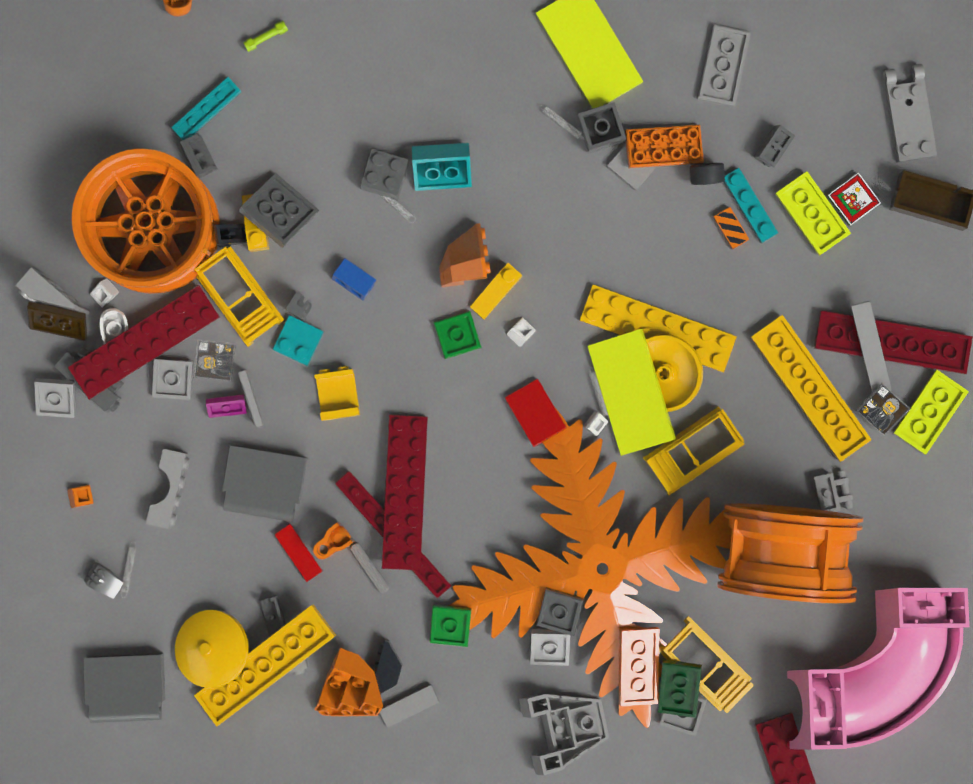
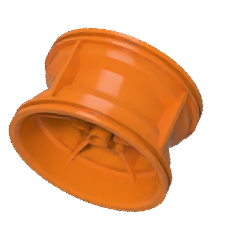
M132 149L111 155L97 164L87 174L76 193L72 209V228L79 250L96 271L130 290L140 293L159 294L182 288L197 278L198 273L194 269L212 257L218 246L213 225H220V217L212 194L188 166L164 152L151 149ZM140 175L164 176L148 197L131 180V178ZM180 186H183L189 194L196 212L171 209ZM116 189L125 212L100 218L105 201L111 192ZM154 201L161 202V206L157 210L152 209ZM135 202H141V208L138 211H133L132 209ZM165 217H171V223L168 226H163L162 220ZM127 219H131L133 222L132 226L128 229L124 228V222ZM146 221H151L149 226L145 224ZM195 232L191 245L182 256L173 236ZM157 234H162L163 236L160 243H154V236ZM142 235L143 242L136 245L134 243L135 237ZM101 237L127 239L120 264L110 256ZM149 251H153L166 266V268L156 271H138Z
M726 503L724 505V508L729 510V512H724V517L728 518V527L732 530L730 556L725 563L724 573L718 574V578L723 580L717 583L718 588L744 595L814 603H852L856 601V595L853 593L857 592V588L852 586V574L848 567L849 546L851 542L857 539V531L863 530V526L858 525V523L863 522L864 517L827 510L749 503Z

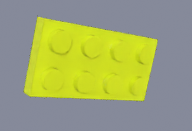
M807 171L775 193L819 256L851 234Z
M935 370L893 434L926 455L969 391L940 371Z

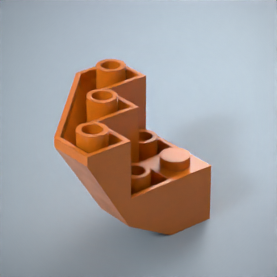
M480 223L475 224L448 245L439 267L441 287L464 285V281L487 278V274L490 273V264L485 262L488 250L487 244L483 245L482 239H486L485 228H481Z
M340 648L327 674L314 710L324 716H378L383 708V703L375 672L359 654Z

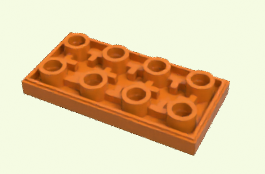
M700 125L625 130L628 169L704 163Z

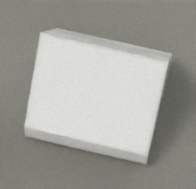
M594 411L583 426L598 436L608 423V420L606 421L599 412Z

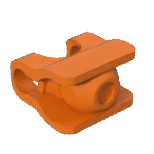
M337 522L327 530L324 538L316 543L313 553L318 559H326L335 552L349 547L355 541L351 539V535L345 527L341 526L340 522ZM321 545L327 546V554L321 553Z

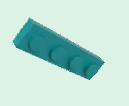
M227 77L171 128L182 140L192 137L242 91Z
M740 168L726 175L725 184L759 241L763 243L778 234Z

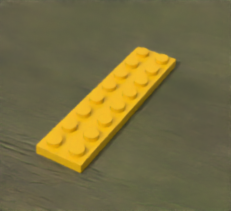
M592 285L580 318L581 322L617 335L643 329L645 339L658 335L676 336L685 340L695 349L703 366L722 373L725 371L737 336L596 285Z
M783 315L751 336L753 342L839 462L872 440Z
M313 604L248 654L243 670L236 679L221 687H204L194 697L217 727L337 635Z

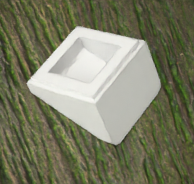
M105 279L97 284L90 292V295L103 308L119 291L108 279Z
M522 317L510 329L507 336L521 347L536 330Z

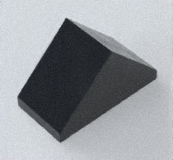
M245 224L213 225L216 244L219 247L247 243Z

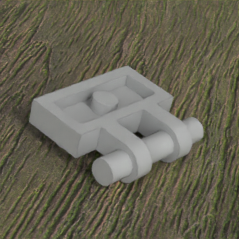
M845 470L838 471L839 479L834 480L833 473L813 477L820 510L841 511L840 503L844 502L846 509L853 508V495L849 491L848 483L850 482L849 478L846 477ZM838 485L841 486L843 495L841 497H838L836 486Z

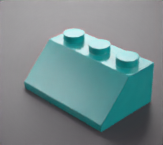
M469 143L412 146L415 191L472 187Z

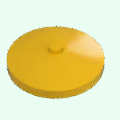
M658 335L646 339L667 411L671 412L683 408L696 397L702 385L703 367L699 355L689 343L676 336Z
M204 610L192 615L181 626L176 637L175 657L177 665L182 674L197 686L216 688L229 684L241 673L247 661L248 639L244 628L235 617L224 611Z

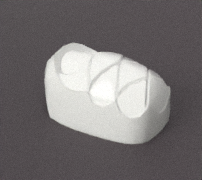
M116 308L106 309L100 316L101 336L103 343L106 344L128 330L125 314Z

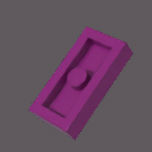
M244 394L206 399L209 418L247 414Z

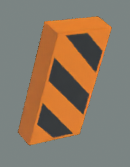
M731 207L713 217L732 250L750 240Z

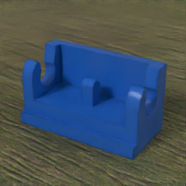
M346 258L332 276L333 281L362 301H364L376 282L375 278Z

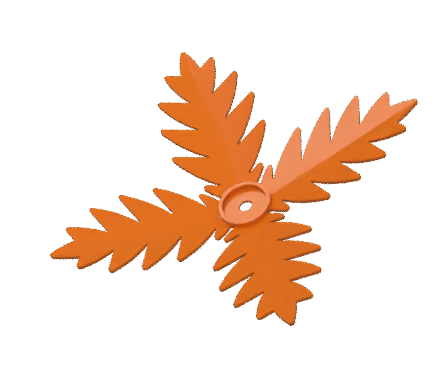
M557 410L567 429L544 441L543 445L558 459L531 458L530 462L544 475L564 487L533 485L531 488L552 505L572 514L541 513L540 516L559 532L580 542H568L567 547L581 554V559L569 552L563 551L562 555L569 563L567 564L544 550L525 544L523 548L539 568V572L517 558L496 552L495 556L513 580L493 570L473 565L471 567L486 590L473 586L454 585L453 590L460 599L449 606L472 608L470 630L481 623L493 611L492 638H496L514 617L518 607L521 606L519 637L522 638L540 614L546 588L574 595L575 591H577L576 596L584 598L588 590L592 589V593L584 607L588 609L598 602L584 625L578 646H583L606 630L595 646L585 671L586 674H590L614 657L601 683L599 697H604L619 686L620 629L643 628L632 622H663L648 607L624 595L637 594L638 591L623 583V579L642 586V582L636 575L638 573L658 586L678 592L680 588L663 566L666 565L686 578L706 584V578L690 555L708 565L721 569L725 568L726 560L716 545L730 549L732 530L728 527V518L724 517V512H729V510L724 509L709 524L710 498L706 497L693 511L682 531L683 499L679 498L665 517L655 538L656 508L652 507L637 527L629 547L628 534L624 533L614 549L612 545L618 537L620 530L616 528L608 535L606 534L619 513L625 491L620 490L598 507L610 486L617 463L612 462L589 479L598 461L603 440L599 438L578 453L582 440V420L579 419L571 426H568L563 416ZM605 563L608 566L606 574L602 575L597 572L598 564ZM659 638V645L663 644L666 646L667 643ZM659 663V677H661L662 664ZM619 705V716H623L633 709L640 722L646 728L649 727L651 705Z

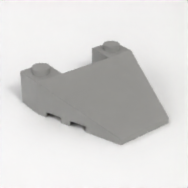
M534 694L519 698L523 717H542L549 751L531 755L534 771L537 775H547L562 771L571 762L578 760L587 751H591L609 738L603 705L600 699Z

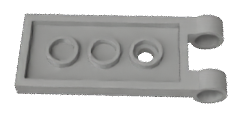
M923 64L912 65V83L896 85L895 69L883 71L898 163L937 156ZM906 99L912 101L911 106L905 104Z

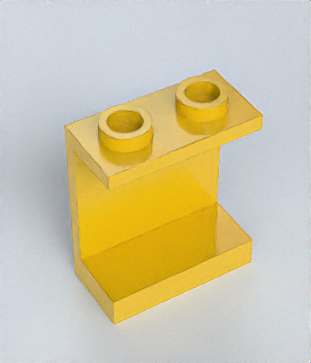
M349 366L339 367L336 372H330V369L319 370V374L314 375L317 382L321 421L360 415L354 370L349 369Z

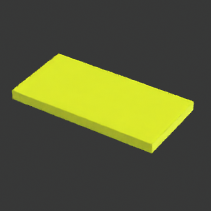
M557 0L536 12L537 18L592 109L608 104L643 83L642 78L595 0Z
M643 329L589 345V353L620 455L675 440L674 430Z

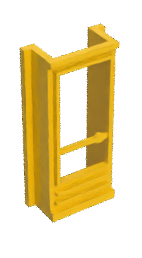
M231 246L229 248L224 247L194 269L198 273L197 279L247 347L252 345L256 338L275 324H280L285 320ZM226 256L251 289V291H247L243 297L229 307L204 275L205 271ZM254 293L262 306L239 322L230 309Z
M718 406L677 434L675 440L662 444L643 457V459L649 464L669 496L745 444L744 439L725 411ZM717 418H720L735 442L700 465L699 460L695 459L684 441ZM681 443L692 458L693 464L697 465L694 470L685 476L669 454L670 450Z
M687 616L683 620L686 626L666 646L660 644L659 652L667 660L680 661L672 652L691 632L696 634L721 659L700 680L699 692L719 711L723 709L728 713L754 686L750 682L752 678L705 631ZM724 662L734 673L713 693L704 682Z

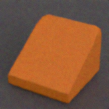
M90 485L67 490L71 508L94 504Z

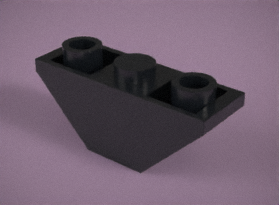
M385 640L384 644L380 643L377 653L381 655L379 663L375 662L373 668L380 694L397 685L403 665L389 640Z

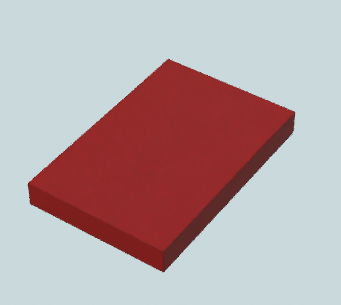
M538 379L505 397L533 447L567 429Z

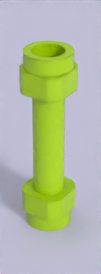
M284 21L274 24V28L253 39L251 37L246 39L243 43L247 51H253L257 48L258 44L277 34L282 35L288 31Z

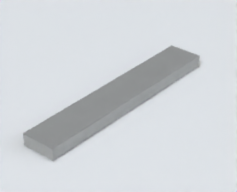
M866 301L850 305L872 395L882 386L892 393L871 303Z

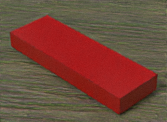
M291 524L275 534L306 582L323 572Z

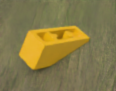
M253 194L243 195L242 204H244ZM244 216L248 250L250 252L269 250L268 236Z
M507 263L470 308L485 320L522 278V274Z

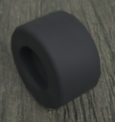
M723 163L695 164L689 167L692 185L725 182Z

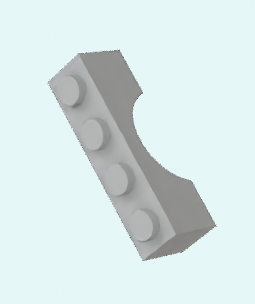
M163 449L159 468L167 474L170 489L163 501L150 505L146 524L171 529L172 526H175L177 520L175 509L180 506L181 502L179 492L180 488H184L186 480L183 474L184 470L188 469L190 463L187 453Z

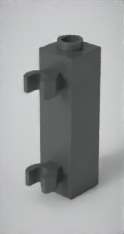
M83 347L75 356L66 352L54 366L67 379L74 381L75 386L82 392L83 390L68 367L90 354ZM121 380L91 398V400L104 412H114L120 406L119 401L121 400L116 392L124 383Z

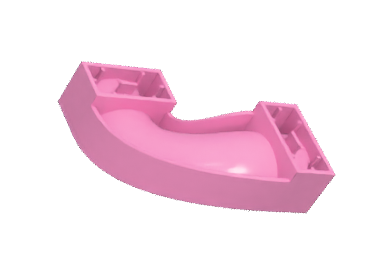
M893 588L876 590V637L872 645L862 655L845 665L833 669L787 671V679L794 681L798 687L803 709L801 728L798 736L793 741H790V749H847L871 744L899 732L924 714L945 690L959 662L963 645V628L969 627L968 588Z

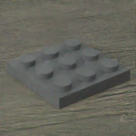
M276 173L239 209V212L282 248L319 211Z

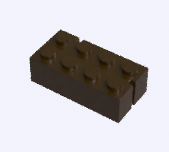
M906 170L899 173L895 187L897 191L893 194L889 210L961 231L968 228L973 211V190L964 187L957 189V185Z

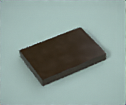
M28 302L27 312L29 328L31 330L86 341V313Z

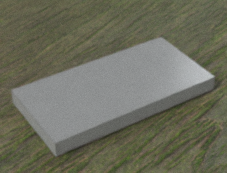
M713 25L698 100L735 107L751 32Z

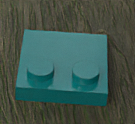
M289 315L273 350L308 366L324 331Z

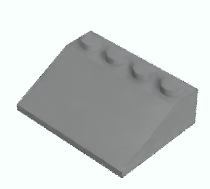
M30 268L15 285L20 289L18 291L20 295L35 303H43L53 307L86 313V315L90 313L89 310L48 275L33 268Z

